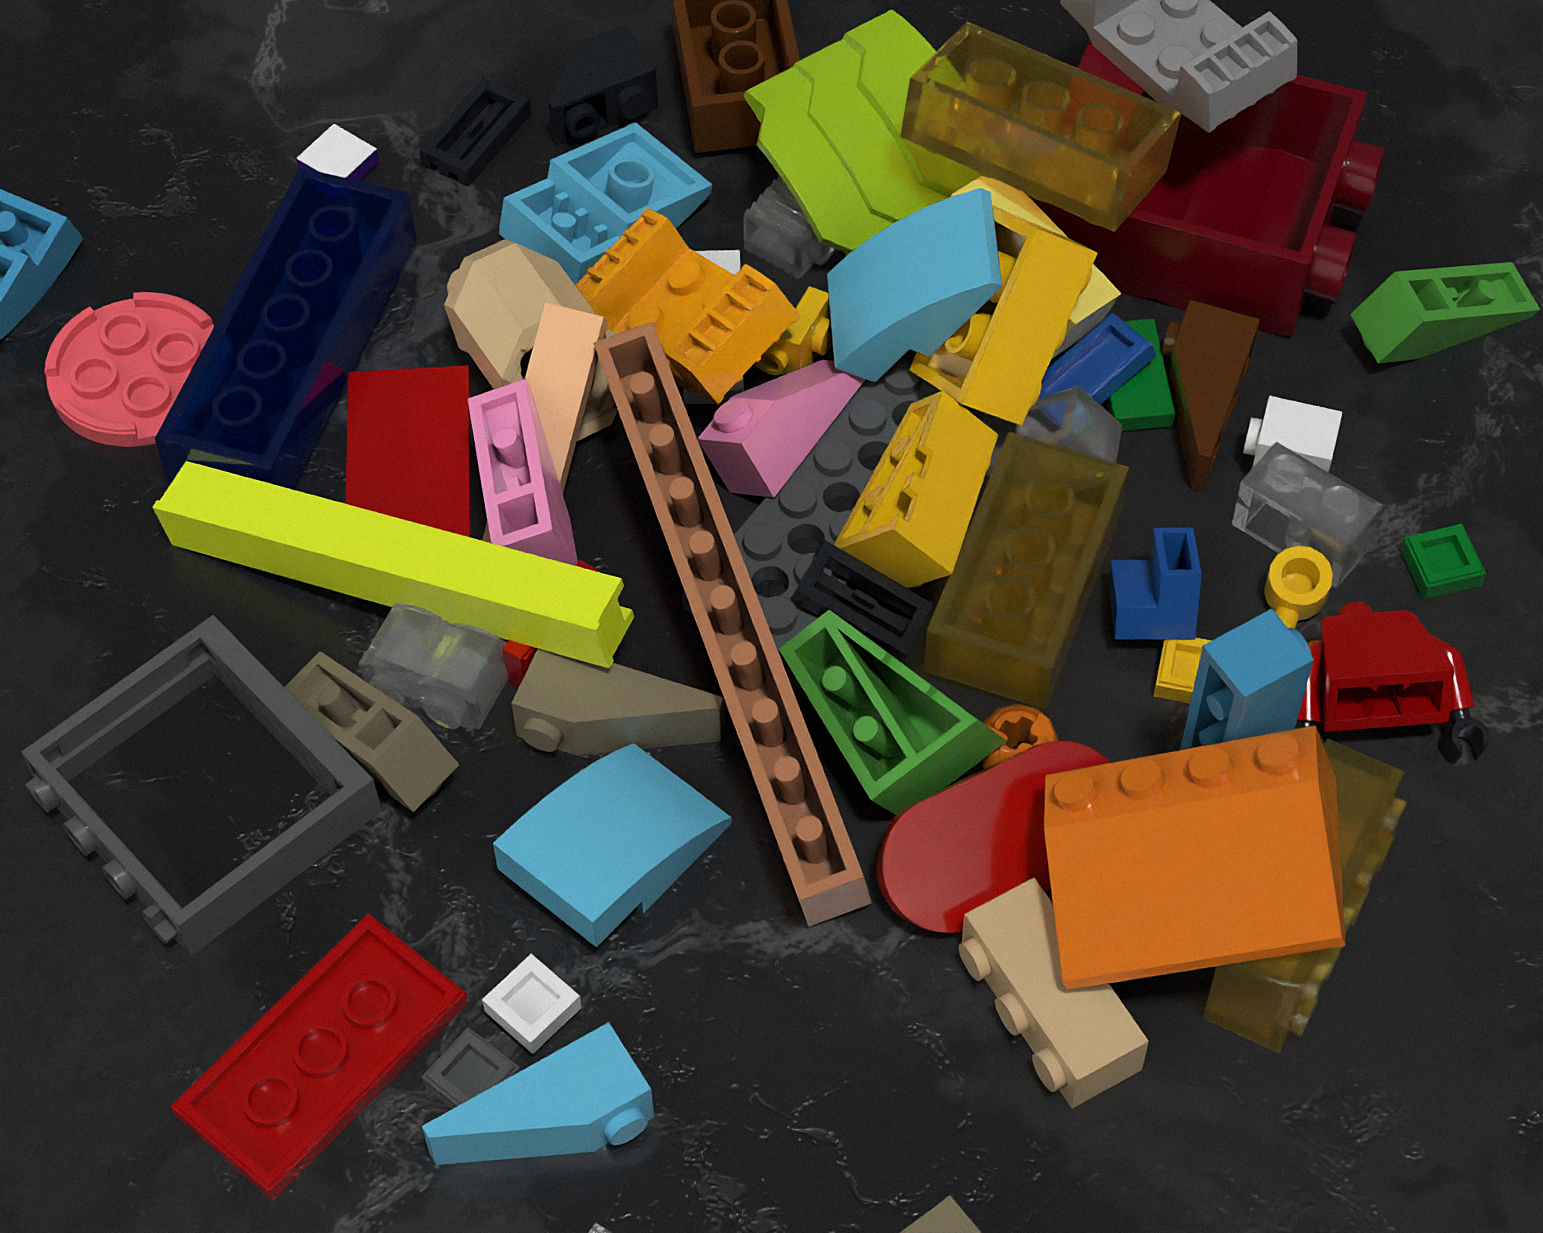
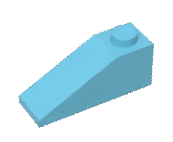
M608 1022L422 1126L429 1154L436 1165L594 1152L608 1143L612 1145L624 1144L635 1138L645 1129L648 1121L654 1118L652 1091Z

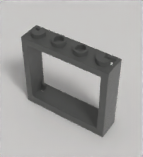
M214 615L21 751L33 777L25 785L36 802L47 813L57 807L67 819L62 824L63 828L77 848L86 856L95 850L107 863L101 869L114 889L124 899H128L135 894L147 907L141 914L156 936L165 944L174 938L191 957L382 812L374 779ZM216 676L331 797L182 908L68 781Z

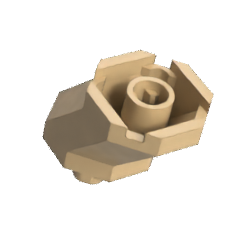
M507 239L464 257L460 268L451 274L447 283L448 296L444 304L459 349L470 354L493 389L525 379L545 302L595 314L557 261ZM606 329L604 339L617 333ZM599 358L577 441L610 426L618 410L613 407L615 401Z

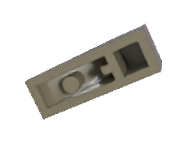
M537 649L511 703L517 737L523 738L534 748L547 752L558 749L578 756L614 752L632 743L641 749L718 742L722 740L725 733L724 697L616 663H612L609 669L542 649Z
M321 651L284 687L374 779V783L380 789L412 812H415L427 798L435 794L441 787L442 782L459 766L458 762L417 715Z

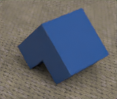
M1153 528L1150 560H1111L1108 593L1115 639H1195L1202 573L1193 528Z

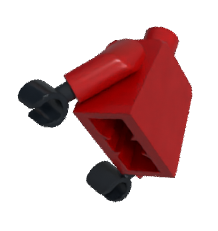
M1352 602L1343 606L1337 615L1327 616L1321 621L1320 640L1307 643L1314 661L1297 718L1296 729L1315 726L1321 723L1324 732L1446 723L1449 720L1450 714L1452 728L1443 738L1441 744L1442 754L1445 759L1451 764H1456L1462 757L1463 749L1459 737L1470 742L1476 760L1485 751L1490 740V734L1486 725L1470 716L1469 709L1474 708L1475 704L1461 653L1455 647L1428 632L1414 613L1406 610L1373 612L1372 608L1364 602ZM1320 736L1321 741H1322L1323 746H1324L1325 751H1326L1325 741H1324L1323 738Z

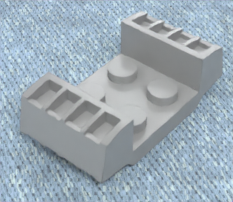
M1060 0V4L1087 31L1092 45L1169 113H1182L1208 133L1229 118L1235 117L1237 113L1248 106H1253L1256 101L1264 96L1272 94L1277 88L1288 81L1291 82L1297 78V39L1270 11L1242 28L1210 0Z

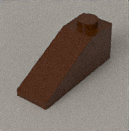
M1190 300L1182 323L1171 321L1164 340L1162 355L1171 357L1168 383L1191 489L1204 494L1253 357L1260 319Z

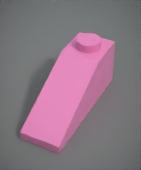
M818 361L730 397L726 403L717 409L713 420L697 440L730 493L775 498L866 379L836 369L834 361Z
M526 379L468 398L491 543L575 566L578 560L569 513L529 383Z

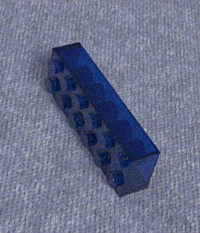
M303 167L298 169L154 438L168 482L172 483L184 463L189 461L293 490L348 379V372L352 371L417 241L409 193Z

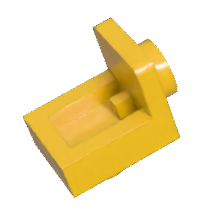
M809 286L795 308L801 317L795 323L792 322L779 336L780 339L777 343L774 342L762 354V359L753 365L767 374L784 376L811 365L818 353L825 355L833 343L829 293Z

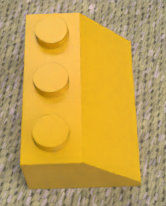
M992 205L1002 288L931 356L916 352L909 370L939 390H943L954 400L965 406L1022 426L1029 409L1035 405L1040 396L1041 381L1054 352L1060 348L1065 339L1066 324L1079 295L1084 292L1090 282L1092 265L1098 253L1065 236Z

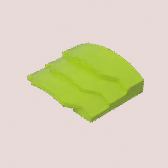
M890 10L846 32L840 41L796 62L792 68L746 90L743 95L761 123L757 146L768 158L791 191L819 242L834 249L844 251L846 256L869 238L893 223L922 208L950 198L951 194L998 165L1007 173L984 121L956 76L930 43L894 10Z

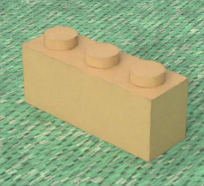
M1035 877L964 915L962 943L959 944L961 959L975 980H986L997 997L995 999V1006L1000 1019L1012 1035L1017 1036L1021 1033L1035 1053L1032 1055V1061L1036 1072L1043 1084L1051 1092L1059 1089L1073 1109L1142 1070L1149 1041L1109 983L1069 990L1065 988L1062 982L1053 903Z

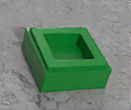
M1463 524L1403 537L1400 551L1423 600L1482 586L1486 572Z

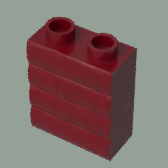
M1089 40L1030 181L1027 195L1069 239L1098 253L1093 264L1121 294L1141 298H1156L1167 305L1184 311L1187 310L1190 300L1258 318L1260 319L1258 331L1293 336L1306 295L1337 302L1352 258L1357 233L1333 227L1330 224L1336 209L1362 216L1367 215L1386 148L1357 140L1368 92L1297 75V78L1293 81H1288L1277 88L1272 94L1264 96L1256 101L1253 106H1248L1237 113L1235 117L1229 118L1208 133L1182 113H1169L1092 45L1091 40Z

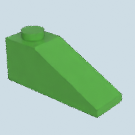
M1513 262L1394 272L1350 315L1362 334L1365 346L1373 354L1377 363L1420 359L1531 318L1540 311V308Z

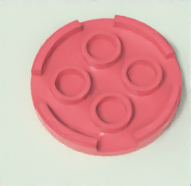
M136 292L133 293V299L114 302L95 311L88 307L73 317L52 342L45 361L44 372L52 404L59 417L68 427L94 442L119 447H135L168 440L187 431L201 421L215 406L224 390L228 375V359L223 340L213 325L212 319L198 306L169 294Z

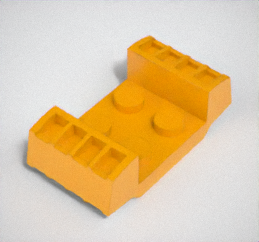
M648 208L641 213V216L629 229L623 232V235L617 242L605 251V254L597 263L586 271L587 273L575 285L595 314L608 319L606 329L619 334L652 321L675 382L690 393L696 392L718 405L733 385L743 379L742 376L755 362L758 363L762 359V354L774 342L777 343L780 339L779 336L791 323H795L801 317L779 287L769 278L747 264L735 275L691 250L669 218Z

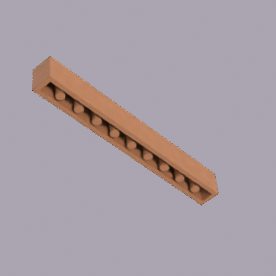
M651 321L594 342V347L808 927L871 904L864 875L653 322Z

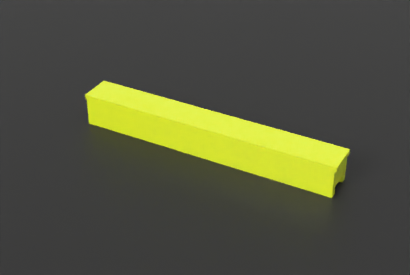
M189 461L184 463L160 501L157 500L152 507L171 544L174 546L506 640H512L609 669L614 661L613 655L634 618L632 609L619 606L617 600L624 588L622 578Z

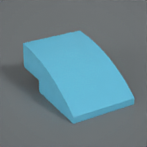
M635 122L551 159L547 179L504 197L499 234L504 239L557 261L574 285H576L587 273L586 271L593 267L605 254V251L617 242L623 235V232L637 221L646 208L669 218L673 226L677 228L711 194L712 184Z
M978 188L952 196L916 211L869 238L848 254L827 274L834 364L836 369L876 382L909 349L931 356L1002 288L990 191Z
M632 743L599 759L568 779L518 819L493 843L498 870L597 947L635 908L644 913L732 824V817L636 744Z

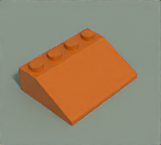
M1316 726L1046 775L1044 833L1062 982L1067 990L1346 946L1336 776Z

